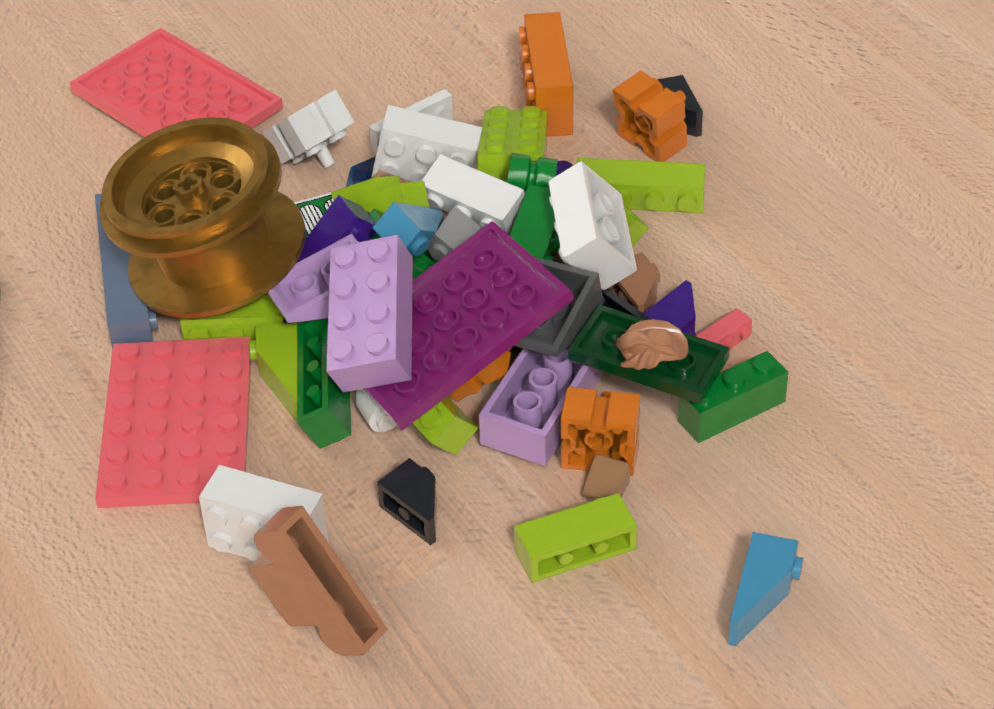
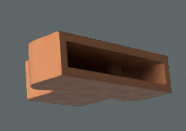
M303 505L280 509L254 534V543L262 554L249 566V570L289 626H317L319 628V636L326 646L333 652L343 656L364 655L388 630Z

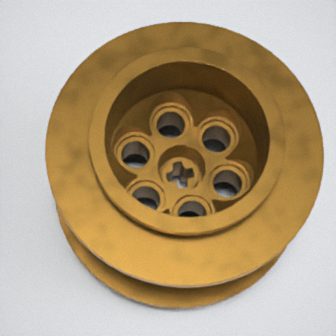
M218 117L197 118L169 125L146 136L130 147L115 162L103 183L99 208L100 221L109 239L120 249L131 254L128 263L129 281L137 297L150 309L178 318H201L223 314L245 306L269 292L287 276L298 261L306 238L304 219L296 204L289 197L278 191L282 177V166L275 147L268 139L250 126L236 120Z

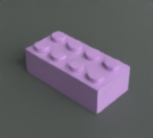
M398 235L331 248L326 372L343 392L411 380L413 257Z
M570 345L558 357L523 348L479 413L480 444L546 467L563 440L561 439V415L567 387L595 389L605 372L569 360L568 348Z

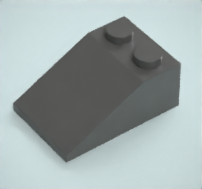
M534 257L571 290L574 300L514 346L558 357L575 340L597 306L601 305L603 301L599 273Z

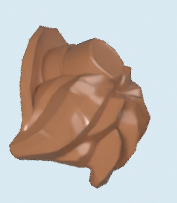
M655 319L639 321L631 325L625 334L616 339V346L626 359L620 363L621 367L634 368L636 370L643 368L652 369L659 362L681 360L686 358L689 353L686 337L678 327L668 321Z

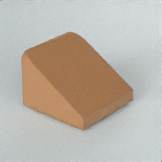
M597 454L591 465L582 491V497L595 500L617 493L622 497L630 482V465L626 462Z

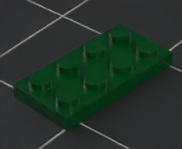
M600 304L568 348L569 360L701 404L728 361L730 347L682 332L688 342L689 353L686 358L659 362L652 369L643 368L636 370L634 368L621 367L620 363L626 359L616 346V339L625 334L631 325L645 319Z

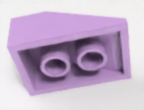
M352 234L296 263L287 276L267 292L288 323L328 319L330 251L333 247L358 243Z

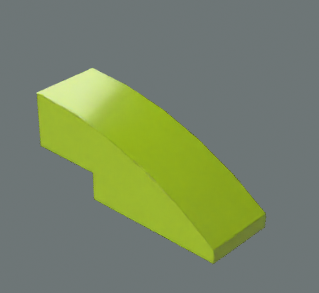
M399 175L374 177L331 192L334 200L340 195L362 206L366 212H371L375 208L385 213L393 202L429 207L424 181L400 183Z

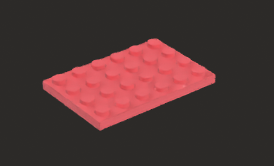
M162 28L157 29L69 82L72 93L144 138L169 125L197 118H227L242 122L253 128L283 108L281 97Z
M251 337L113 344L95 496L97 508L200 503L199 495L219 465L246 472L251 381L249 340H251Z

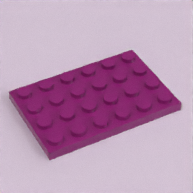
M491 221L412 281L411 380L364 388L363 390L395 425L403 431L573 301V294L566 285L496 223Z

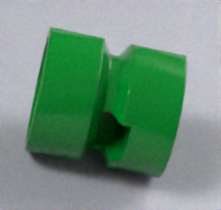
M511 152L507 183L523 189L525 193L528 185L550 188L548 181L556 177L558 159L539 157L535 162L532 161L530 155Z

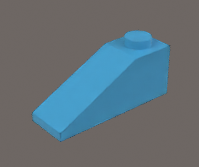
M393 202L373 226V229L381 238L398 235L412 257L415 258L424 253L429 247V240L436 233L444 213L437 208Z
M757 532L752 533L730 618L728 645L736 646L789 595L792 579L800 580L804 558L797 556L798 540Z

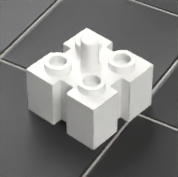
M335 89L262 131V133L275 147L281 164L290 159L296 164L316 153L324 168H327L335 163L327 145L347 135L345 128L355 122Z

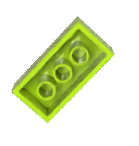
M494 106L490 110H485L478 150V170L507 182L511 152L530 155L532 161L535 162L539 157L546 158L547 110H541L536 106L523 107L522 110H509L505 106Z

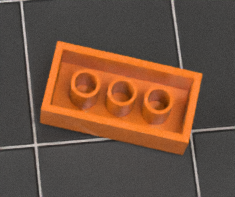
M560 12L524 14V26L519 27V43L521 45L519 63L520 70L523 69L522 83L523 88H525L526 107L536 106L541 110H547V137L573 135V81Z

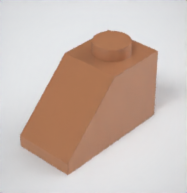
M641 252L634 255L637 271L612 285L609 289L644 313L654 305L657 299L660 273L654 263H650Z

